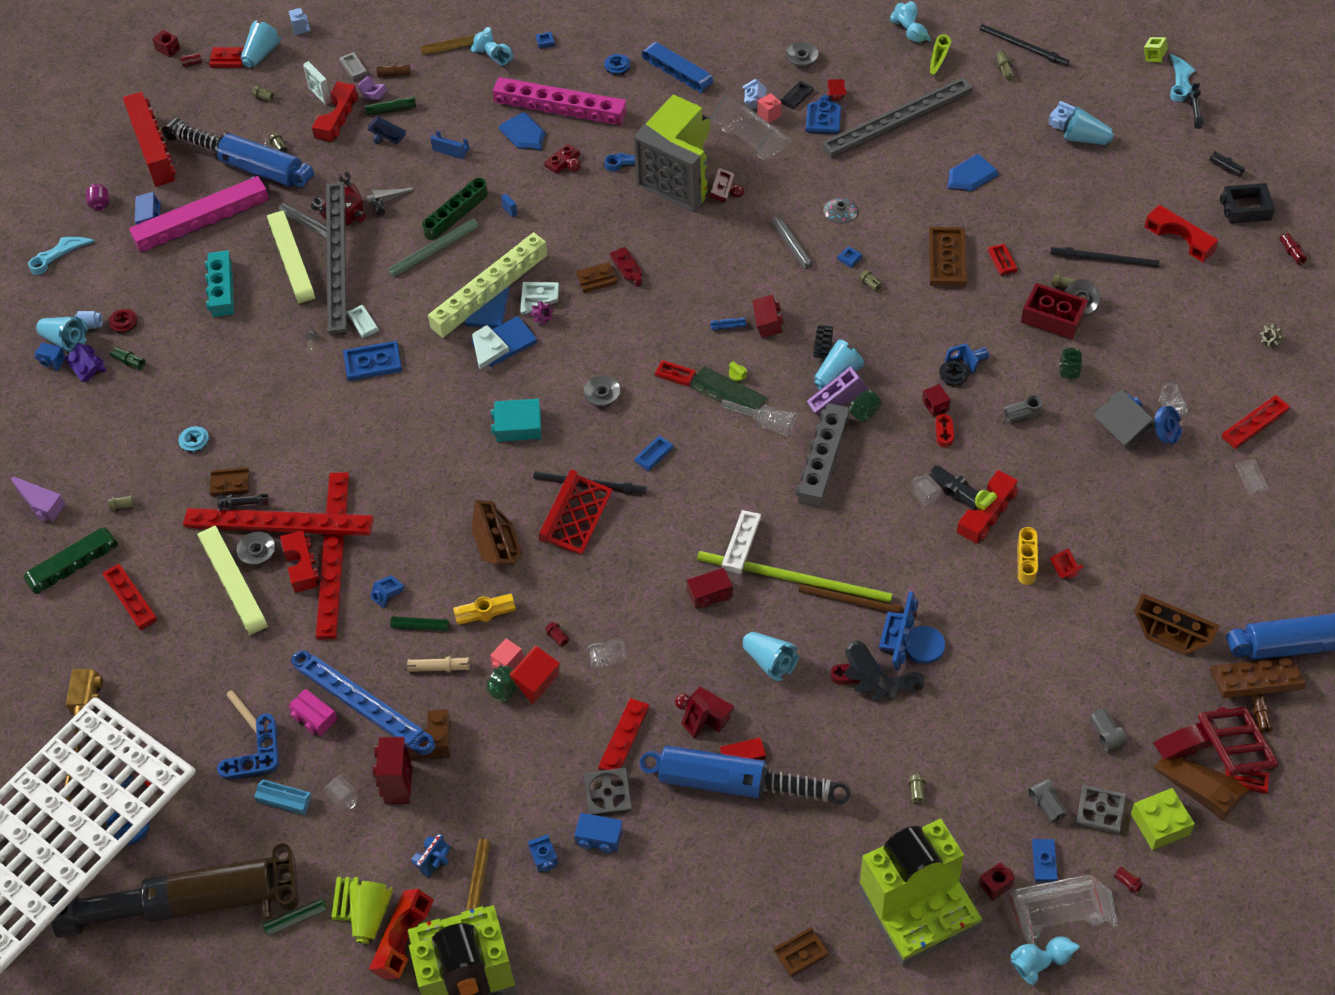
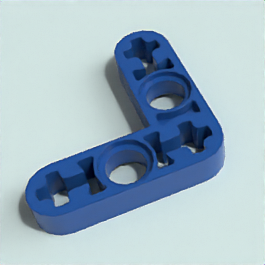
M262 714L256 720L258 754L224 759L218 764L217 771L223 779L230 780L269 774L278 769L277 723L272 715ZM266 720L270 722L267 725L269 733H266V729L263 726ZM265 739H272L273 744L270 747L264 748L262 746ZM268 759H271L273 762H271L270 766L267 767L264 763H267ZM246 762H253L254 765L251 770H243V765ZM227 766H230L231 769L229 770V773L226 774L223 770H226Z

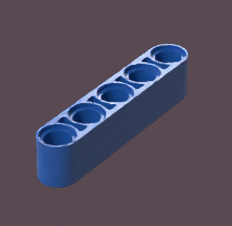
M653 42L641 53L645 61L648 60L653 66L661 68L663 72L670 76L673 75L680 82H685L687 86L698 90L699 93L703 92L713 83V78L707 71L657 42Z

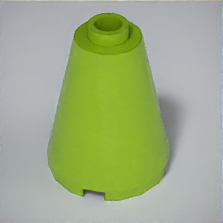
M352 881L349 887L352 937L356 938L357 943L369 944L370 940L372 941L376 937L392 897L393 887L387 890L386 884L362 881L361 885H356V881Z

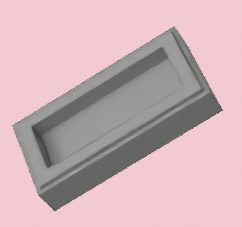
M354 52L339 58L353 81L368 75L367 70Z

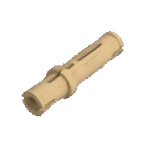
M451 656L446 657V659H408L407 665L416 666L407 667L409 673L420 671H446L448 673L452 672V670H470V664H461L470 662L469 657L451 658Z

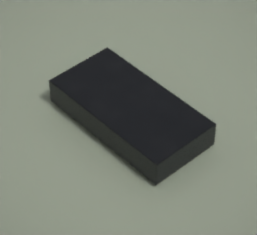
M799 81L780 99V102L794 110L813 92L814 87Z

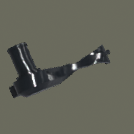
M852 641L846 646L845 656L850 666L844 672V675L851 680H860V683L853 689L855 692L875 691V695L872 698L873 702L880 699L886 693L889 699H893L902 689L914 693L913 685L915 683L920 684V689L924 688L923 679L925 678L918 672L907 673L896 678L886 677L863 642Z

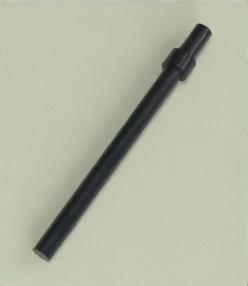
M981 24L980 26L981 31L1046 57L1053 63L1058 62L1065 66L1069 65L1070 60L1059 56V53L1049 52L987 25Z
M1051 247L1050 254L1062 255L1064 258L1078 257L1159 267V260L1073 250L1071 247H1065V249Z
M534 471L533 476L534 479L563 483L567 475ZM587 478L608 488L622 490L623 493L631 494V492L646 494L647 486L635 485L632 482L624 481V483ZM581 482L578 483V485L587 486L586 484H583Z

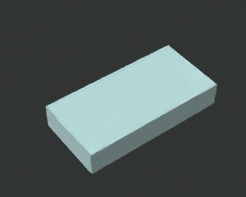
M363 305L347 311L348 317L362 339L379 332L378 327Z

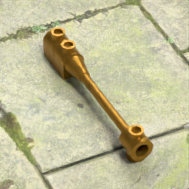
M72 669L66 706L74 716L93 698L100 699V695L96 694L97 688H103V677L99 676L97 671L93 669ZM75 727L74 736L80 731L77 727ZM81 742L73 749L76 753L80 750ZM69 775L66 776L64 787L73 779ZM72 792L65 798L69 803L73 800L71 798ZM49 815L47 816L48 820H53Z

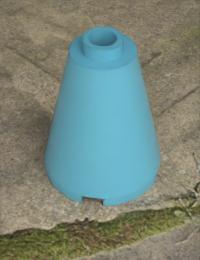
M255 20L251 24L241 55L242 63L246 67H255L281 42L282 37L277 36V30L265 22L259 24Z
M1076 106L1072 113L1074 117L1072 116L1066 127L1064 140L1106 145L1107 142L1111 143L1114 136L1112 128Z
M75 316L42 318L36 326L37 333L56 346L62 347L66 352H70L77 343L84 345L87 340L85 338V332H88L86 322L82 318Z
M838 340L816 373L814 384L820 390L850 366L855 372L864 367V360L854 348L850 350L847 347V342Z
M750 632L743 638V648L774 681L783 680L781 676L786 672L789 675L795 668L799 655L796 654L798 647L794 644L757 632Z

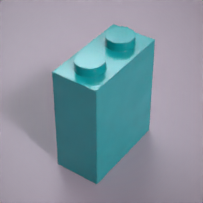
M539 398L494 401V409H491V418L495 420V424H491L492 435L496 436V442L542 439Z

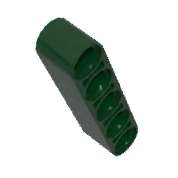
M483 178L473 179L425 218L422 222L425 238L428 240L437 239L488 196L486 180Z
M100 528L28 570L23 576L24 581L34 594H39L41 590H46L58 583V580H63L75 573V570L78 568L80 570L92 563V560L95 558L98 559L109 553V550L117 547L118 542L107 528Z

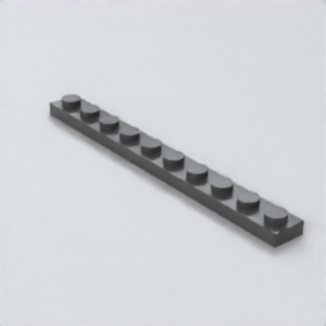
M962 77L822 142V148L832 158L971 93L973 87Z
M344 182L326 184L329 335L347 333Z

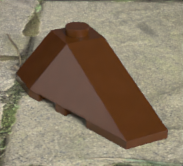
M1181 757L1165 761L1161 758L1153 766L1160 774L1222 821L1249 792V789L1233 777Z

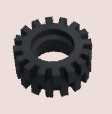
M817 326L813 357L826 359L831 351L833 326Z

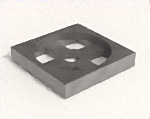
M626 768L584 773L590 815L631 810ZM615 775L623 781L624 786L614 787L611 785L610 776ZM601 777L603 786L600 789L590 790V785L594 779ZM605 789H611L612 794L605 796L603 793ZM625 795L623 802L614 808L613 799L615 796ZM601 798L604 800L605 809L596 806L591 799Z
M1083 785L1076 826L1119 835L1126 794ZM1099 794L1098 800L1094 803L1085 801L1089 796ZM1107 797L1112 798L1118 805V808L1110 806L1107 803ZM1103 806L1105 811L1099 812L1097 807ZM1083 810L1092 811L1095 814V821H1088L1083 815ZM1105 816L1117 817V821L1112 825L1103 824Z

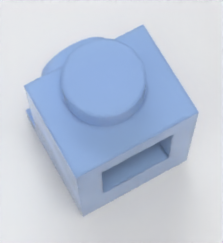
M301 8L288 11L295 35L311 32L307 15L303 14Z
M757 79L744 85V103L751 109H756L758 107V100L766 96L767 88Z
M1059 101L1058 106L1049 116L1048 124L1053 128L1064 131L1069 120H1071L1072 116L1074 117L1072 113L1075 107Z

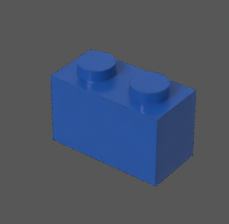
M580 813L574 835L576 845L583 849L598 848L604 853L618 852L623 832L622 820Z

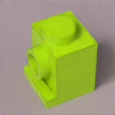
M1166 37L1149 38L1144 46L1145 61H1163V56L1168 50Z

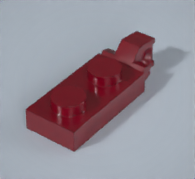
M626 247L609 253L610 258L625 280H632L636 287L643 285L641 269Z

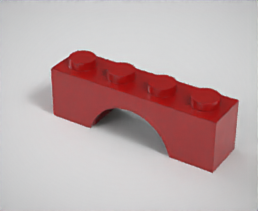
M338 81L335 83L331 91L333 104L337 107L326 115L317 116L312 126L314 139L333 142L335 137L339 136L341 126L345 125L348 113L352 112V106L358 100L359 95L354 84Z
M1160 204L1146 217L1144 226L1146 229L1158 236L1163 234L1181 236L1189 244L1188 254L1202 263L1216 251L1218 239Z
M997 470L987 486V491L990 493L994 492L997 498L985 510L968 509L958 522L956 533L976 544L980 539L984 540L989 532L988 528L990 525L994 526L998 521L999 513H1004L1007 509L1010 498L1014 499L1019 491L1017 488L1018 480Z
M418 888L403 891L369 967L371 972L384 980L400 979L409 959L405 955V946L409 938L408 929L415 928L426 919L434 901L432 897Z

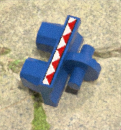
M437 834L436 837L428 836L423 845L426 849L423 854L416 853L411 859L415 867L427 878L431 876L440 864L447 866L449 863L446 856L451 847L445 842L441 834Z

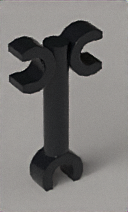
M1193 83L1191 93L1188 95V99L1190 98L1189 104L1190 106L1193 105L1195 128H1202L1201 124L1204 123L1203 117H1201L1198 97L1201 95V90H1199L1200 83Z
M232 493L229 496L219 494L217 507L218 511H221L222 508L232 510V505L258 504L266 506L268 505L269 497L267 493L233 498Z

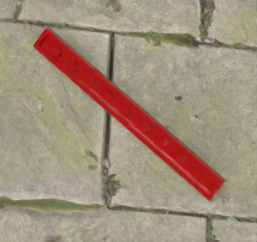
M349 472L329 473L326 513H347ZM324 534L316 626L317 640L337 639L345 535Z
M187 508L183 525L185 528L209 529L216 526L218 530L289 533L303 530L304 533L370 536L374 518L373 515L225 509L218 511V509Z

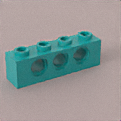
M229 250L207 253L208 260L205 261L206 271H208V274H205L206 283L208 284L206 295L209 298L206 301L207 310L211 311L212 317L233 315V273Z

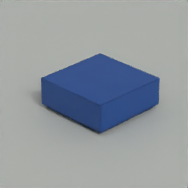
M552 32L535 35L539 49L555 46Z
M507 194L502 195V208L511 217L516 216V203Z
M849 246L837 256V260L850 268L862 258L861 253Z

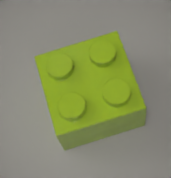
M1173 788L1134 803L1131 812L1133 819L1152 850L1191 835L1194 827L1193 820Z

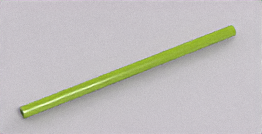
M699 551L697 560L722 566L725 556ZM745 561L743 571L881 602L891 603L892 593Z

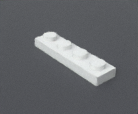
M741 511L722 563V568L724 567L725 571L741 574L757 531L761 514Z

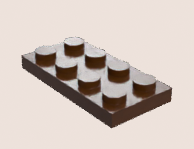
M929 227L930 286H966L965 227Z
M1292 657L1212 665L1210 668L1211 675L1222 698L1303 690L1306 686V682Z

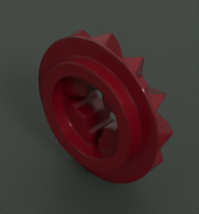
M120 309L111 314L108 324L111 330H115L117 333L120 331L125 333L126 330L132 331V327L137 326L136 321L138 318L134 311ZM124 317L126 321L124 324H121Z

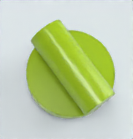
M734 361L729 364V377L733 381H742L747 377L745 367L736 364Z
M981 490L975 498L977 508L985 510L997 498V495L994 492L990 493L987 490Z

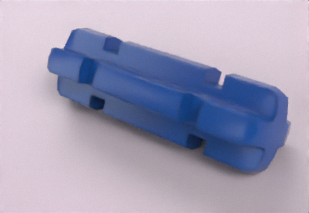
M742 317L737 318V320L735 318L720 321L713 320L710 322L711 330L746 327V319Z

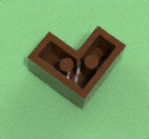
M427 710V729L423 730L433 737L435 748L427 755H419L408 748L410 758L450 757L451 718L449 710ZM422 742L419 746L423 748L424 746L427 747L426 745H428L429 742Z

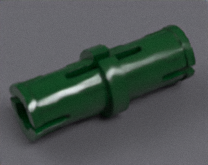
M117 346L113 347L117 352L110 351L111 357L122 361L125 365H131L141 370L143 367L139 364L143 366L146 364L145 359L134 355L131 351L122 350Z

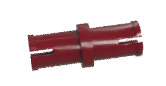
M1285 233L1286 236L1282 234L1279 240L1285 246L1287 254L1293 257L1297 265H1301L1300 261L1304 264L1307 261V257L1301 251L1299 243L1293 240L1290 233Z

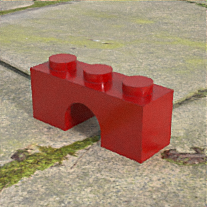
M303 530L280 536L287 562L300 560L297 565L287 567L294 593L316 588V580H319L317 568L313 569L312 566L316 562L313 552L309 553L308 550L312 548L310 538H305Z

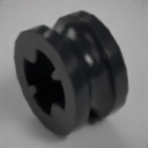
M379 198L378 201L374 199L376 214L379 215L380 212L385 213L382 198Z

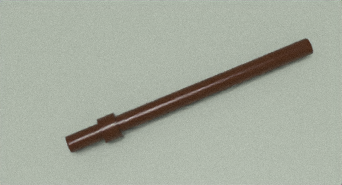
M803 584L799 586L798 592L867 608L904 614L905 610L900 604L894 603V605ZM914 611L913 617L916 618L917 611Z

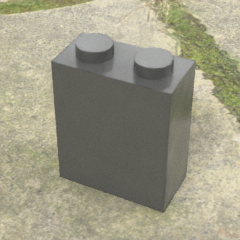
M1122 389L1114 393L1105 405L1100 406L1096 410L1094 415L1095 419L1128 451L1155 427L1153 418Z

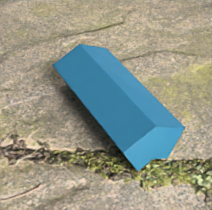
M262 780L257 785L254 798L256 802L305 815L310 804L311 793Z

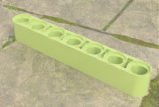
M284 211L267 215L298 304L315 300L311 283Z
M213 526L198 533L200 542L203 544L223 586H225L226 592L233 602L238 615H240L246 630H248L249 636L267 628L266 620L217 527Z

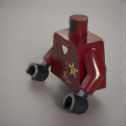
M345 172L344 174L347 179L340 175L339 181L344 182L347 186L345 187V222L348 226L354 220L360 223L363 222L366 214L363 212L362 197L354 183L351 184L349 181L351 178L350 173ZM316 197L314 202L311 203V209L314 211L319 210V214L327 221L326 202L323 204L322 200Z

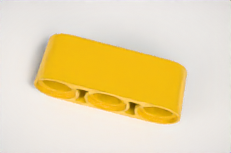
M1024 527L1020 530L1017 543L1018 580L1024 585H1031L1036 580L1038 570L1037 532L1031 527Z

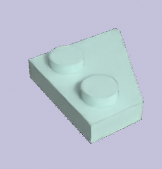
M523 282L521 315L532 312L533 308L531 306H538V301H543L544 304L549 303L550 305L558 302L559 283Z
M487 325L472 334L480 369L509 352L508 346Z

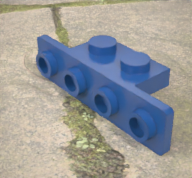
M909 591L904 614L887 613L879 645L880 651L894 653L892 662L897 671H900L901 664L905 663V648L910 643L909 631L914 626V611L918 610L919 602L912 591Z

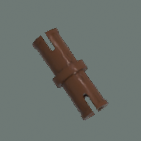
M410 64L376 66L377 77L410 75Z
M1265 694L1251 695L1254 704L1253 714L1257 717L1259 730L1264 732L1265 729L1266 732H1271L1273 730L1269 716L1271 711L1267 706Z

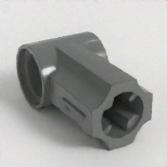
M1030 395L1023 402L1004 407L1005 417L1009 423L1026 418L1037 419L1041 416L1043 401L1037 395Z
M1098 709L1090 715V720L1096 728L1100 743L1104 744L1106 752L1127 744V738L1123 729L1116 726L1107 709Z
M1045 779L1028 788L1029 796L1033 797L1036 801L1034 804L1041 807L1051 823H1056L1067 816L1068 812L1056 796V789L1049 779Z

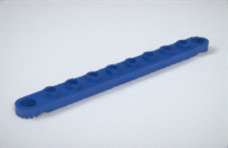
M306 650L298 651V653L295 652V655H292L291 663L297 671L391 736L405 737L408 748L419 755H427L434 750L435 742L431 735ZM301 657H305V658H306V659L304 660V663H303V662H301V663L299 662V664H298L297 660H298L299 658H301ZM422 742H429L428 745H426L427 747L424 746L423 748L419 746Z

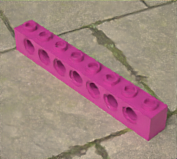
M498 77L492 90L494 102L498 104H508L514 107L557 113L563 116L568 115L579 119H590L595 122L601 121L612 125H621L627 112L626 100L502 77Z

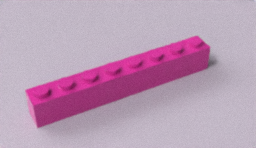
M256 176L130 227L129 230L139 252H143L157 245L165 244L177 237H182L194 230H199L206 225L214 224L223 218L248 210L250 207L263 204L269 198L265 186L259 176Z

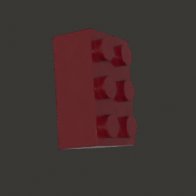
M1035 283L1023 307L1021 323L1073 340L1085 316L1088 299Z
M379 737L378 745H375L374 748L377 764L373 765V777H376V787H379V796L383 797L385 804H410L413 764L405 737Z

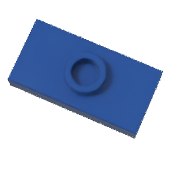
M1032 839L1035 882H1057L1054 839Z

